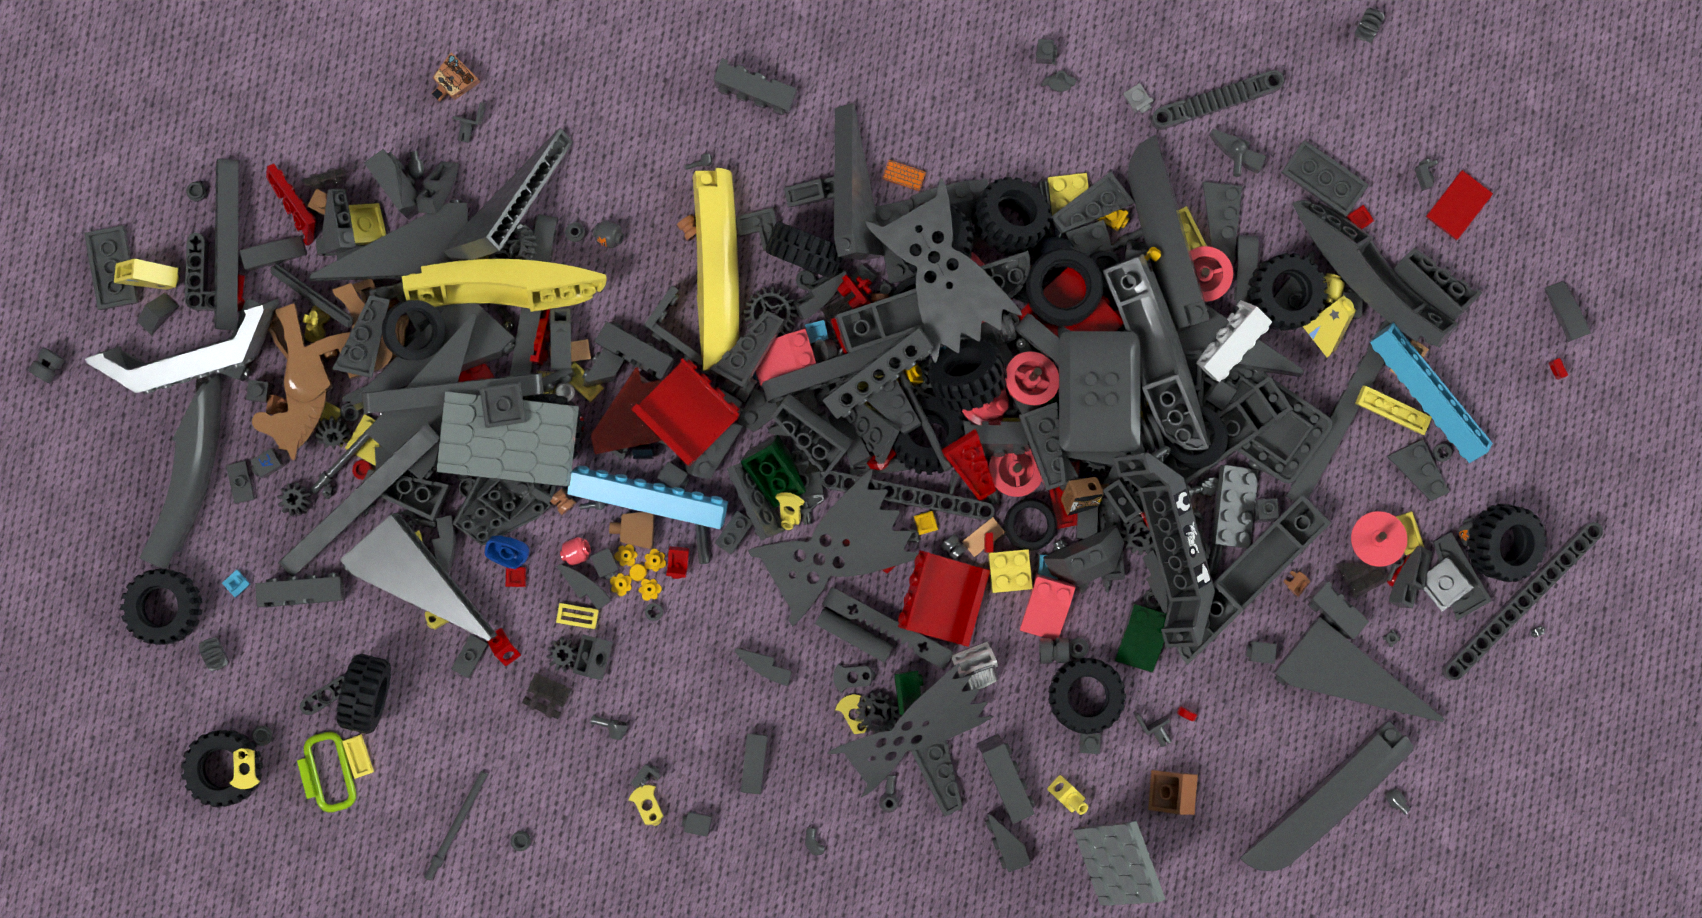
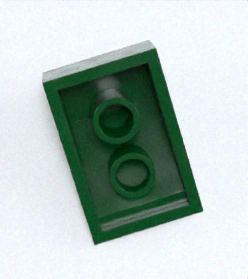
M778 435L748 450L740 461L773 508L780 506L779 501L775 498L777 494L792 493L799 496L806 491L792 456Z
M1132 604L1115 661L1153 673L1164 644L1161 629L1164 627L1167 614Z
M918 670L894 673L900 715H903L923 695L920 691V686H924L923 676L918 674Z

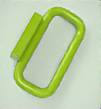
M331 731L309 737L303 746L305 758L297 760L306 798L315 797L319 808L328 813L351 807L356 800V789L341 737ZM328 739L335 742L348 791L347 800L332 805L327 804L324 800L311 750L314 743Z

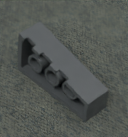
M789 393L771 416L783 431L794 439L795 445L806 453L809 457L808 460L819 468L820 474L824 478L844 455L852 440Z
M337 573L325 574V578H318L317 575H308L302 580H298V577H286V581H278V578L266 579L265 583H255L257 607H277L345 600L343 577H337Z

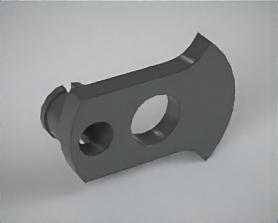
M840 663L836 666L833 675L835 686L841 693L850 687L871 686L875 678V672L870 666L843 667ZM851 671L856 672L858 675V680L855 683L850 682L848 679ZM866 672L869 673V679L865 677Z

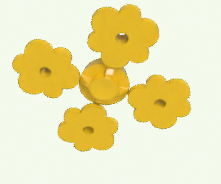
M632 545L620 546L614 557L621 566L626 564L631 566L629 570L630 576H624L622 573H619L617 577H612L610 579L611 591L617 592L619 596H624L627 591L631 590L630 584L632 580L642 581V587L639 588L642 598L646 601L651 598L657 599L662 587L657 584L655 579L648 580L644 578L647 575L646 569H652L654 572H657L659 568L666 566L665 554L659 553L657 549H652L649 554L645 555L646 562L645 566H643L642 564H635L634 558L637 557V552L634 551Z

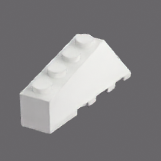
M1242 300L1237 304L1239 307L1235 314L1231 313L1227 318L1229 321L1228 325L1220 329L1216 334V342L1210 343L1196 362L1203 371L1218 382L1229 375L1232 367L1242 360L1247 350L1253 348L1256 340L1267 332L1269 325L1272 323L1257 306Z

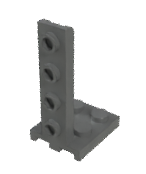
M671 286L644 324V327L652 331L653 334L651 336L662 342L664 340L669 343L668 348L677 354L680 351L686 355L684 357L686 361L689 359L693 364L697 363L700 365V371H702L701 355L656 324L657 321L661 323L668 313L665 311L667 306L670 305L672 307L679 297L677 295L678 289ZM711 370L702 371L709 377L711 374L714 376L716 375V373H714Z

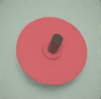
M1375 511L1365 514L1355 523L1351 533V544L1355 554L1363 562L1371 566L1384 567L1395 563L1404 554L1407 547V533L1398 518L1387 512Z

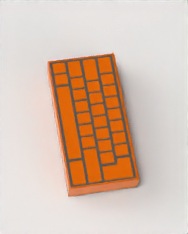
M888 160L882 179L920 191L926 172Z

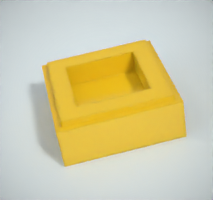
M933 511L914 516L919 535L938 530Z

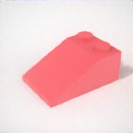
M806 329L775 338L756 369L760 386L769 379L816 364Z
M1036 573L1020 631L1044 638H1051L1055 641L1056 638H1059L1075 591V585Z

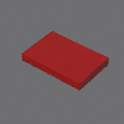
M1461 170L1425 217L1457 241L1493 193Z

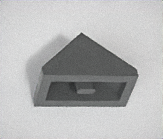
M163 293L144 306L137 322L152 335L179 306Z

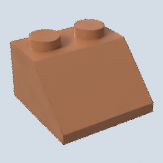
M1151 770L1148 810L1179 815H1194L1198 775Z

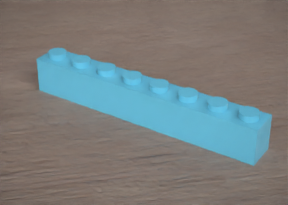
M1393 322L1376 333L1370 341L1374 351L1381 355L1385 364L1395 372L1398 380L1409 389L1411 396L1418 400L1423 410L1432 417L1435 425L1446 434L1448 441L1453 443L1459 450L1460 455L1471 463L1488 453L1493 444L1395 323Z
M578 466L572 470L570 486H568L567 492L568 495L716 529H721L724 525L728 501L718 496L707 497L701 492L690 493L685 492L684 489L679 487L672 489L665 487L661 483L650 484L646 483L644 479L633 480L622 474L611 475L605 470H589L587 466Z

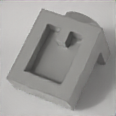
M1140 83L1123 93L1135 114L1138 112L1143 114L1152 108L1150 105L1154 100L1152 97L1149 98Z

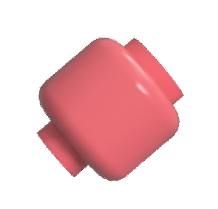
M580 537L565 541L560 551L562 560L572 566L587 561L589 554H591L588 541Z

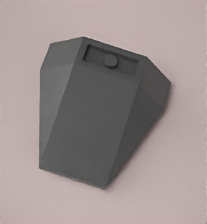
M477 476L453 521V525L483 546L491 536H503L539 518L551 506V502L547 504L544 501L537 500L530 493L526 482Z

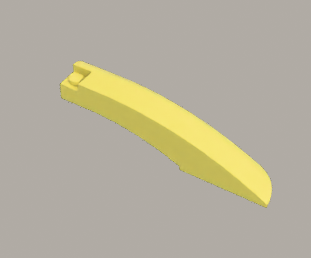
M716 168L715 171H695L693 175L697 235V306L702 371L710 370L739 340V273L733 179L731 171L722 168Z
M478 259L421 266L422 273L402 276L406 301L420 300L434 307L464 303H491L529 308L531 312L585 302L593 298V294L596 291L601 292L607 281L605 274L557 263L520 259Z

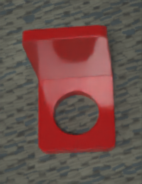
M499 628L495 631L497 636L486 641L494 656L504 666H508L519 658L521 654L511 644L504 630ZM513 652L512 657L508 659L503 658L505 653Z

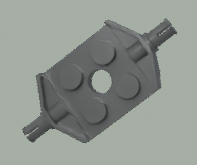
M791 439L792 459L799 475L807 479V484L804 486L806 491L798 497L805 501L800 506L804 525H807L806 517L810 525L812 524L811 510L824 501L820 470L808 460L809 457L805 452H802V450L795 446L794 439Z

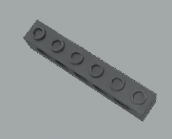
M916 326L826 393L822 401L836 419L840 416L842 418L846 417L852 412L851 408L855 405L860 406L868 400L867 396L871 393L877 394L884 388L883 384L887 381L893 382L900 376L899 373L902 370L911 369L916 364L915 361L918 358L927 357L932 352L933 343L920 326ZM913 345L917 350L914 354H908L905 351L906 347ZM897 357L901 362L897 366H892L889 363L890 359ZM881 369L885 374L883 377L877 378L873 375V372ZM865 381L869 386L867 389L861 390L857 384ZM849 393L853 398L851 401L846 402L842 400L841 396Z

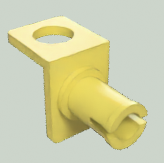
M1061 775L1047 788L1070 812L1076 810L1080 815L1087 812L1088 805L1083 802L1085 797ZM1059 783H1063L1064 786L1062 790L1056 792V785Z

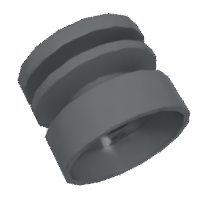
M1151 413L1145 414V421L1140 416V445L1135 451L1126 452L1127 455L1145 453V449L1152 453L1155 452V448L1158 450L1165 447L1163 434Z

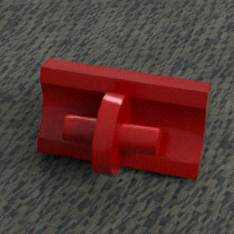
M847 275L842 277L843 282L837 290L843 297L848 296L851 292L855 294V297L848 302L852 309L871 304L862 292L865 291L867 295L872 292L869 288L872 281L869 278L863 280L860 276L857 277V285L851 277Z

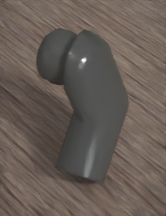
M807 827L805 846L812 855H822L825 848L815 840L816 828Z

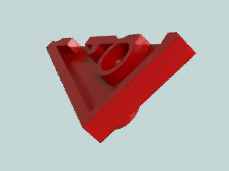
M550 309L543 310L542 319L540 318L534 340V351L537 352L536 356H530V361L535 365L543 366V361L546 362L548 358V350H545L546 342H550L551 331L548 330Z

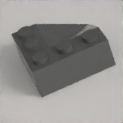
M382 149L364 162L396 208L407 219H411L419 213L415 199L422 191L417 192L414 187L416 182L410 174L407 176L402 170L405 167L391 151L387 153Z

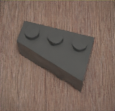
M964 421L965 435L974 429L978 432L985 457H1002L1010 453L1020 455L1030 451L1021 422H1001V425H989V422L982 421V425H970V421Z
M734 422L690 467L686 464L684 471L693 476L710 479L743 426Z
M1322 581L1306 598L1309 602L1307 605L1314 612L1319 611L1324 615L1322 619L1330 626L1334 624L1339 629L1338 632L1346 639H1354L1369 621L1353 605H1350L1341 593L1338 594L1331 587L1332 584L1329 581Z

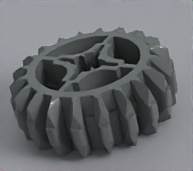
M518 223L501 250L492 253L488 259L509 258L534 261L533 255L537 254L534 250L538 247L534 243L537 239L533 236L534 232L526 225Z
M765 287L763 288V295L757 290L756 295L758 298L751 295L750 299L753 303L746 302V306L751 309L744 310L745 314H750V316L744 318L745 321H752L747 325L748 329L767 312L766 305L771 311H776L774 313L776 316L783 309H787L785 324L779 333H781V336L785 335L784 329L791 332L788 324L795 325V321L791 320V318H797L796 313H791V311L796 310L795 306H789L794 300H786L789 296L788 293L781 296L782 289H779L777 294H775L774 287H771V293H767ZM775 298L781 301L782 304L771 306L765 299ZM761 303L764 311L755 319V308Z

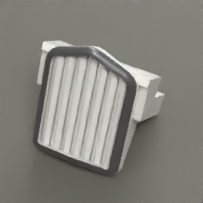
M988 642L954 654L951 657L954 666L960 663L957 670L959 678L971 676L965 685L967 691L985 688L999 679L996 667H998L997 660Z

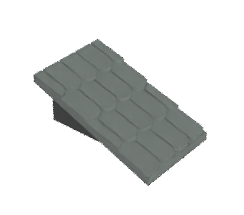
M445 391L437 472L570 486L579 406L523 400L527 422L485 428L481 395Z
M1137 821L1079 827L1073 830L1082 857H1084L1089 876H1091L1096 895H1098L1100 905L1142 904L1166 900Z

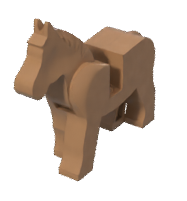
M366 279L355 284L349 283L332 289L334 295L345 304L350 315L354 318L352 329L369 296H371L368 290L376 288L373 279ZM293 303L275 310L276 313L268 330L273 337L274 343L287 359L284 387L288 411L276 413L273 416L265 412H258L252 418V425L257 431L273 437L279 445L278 448L288 450L290 458L295 460L298 448L310 438L316 429L325 409L327 392L333 387L322 357L329 359L337 356L338 351L341 353L351 332L329 336L305 347L296 304ZM405 314L400 316L395 327L396 337L402 346L405 345L406 328L409 322V316ZM383 336L374 373L383 371L397 357L387 348ZM348 373L351 380L364 377Z

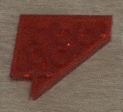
M636 367L591 434L595 454L662 441L631 410L636 404L639 405L662 382L661 380L642 384L639 368Z

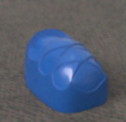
M491 536L486 543L484 553L488 559L497 564L517 569L527 561L529 547L526 543L512 537Z

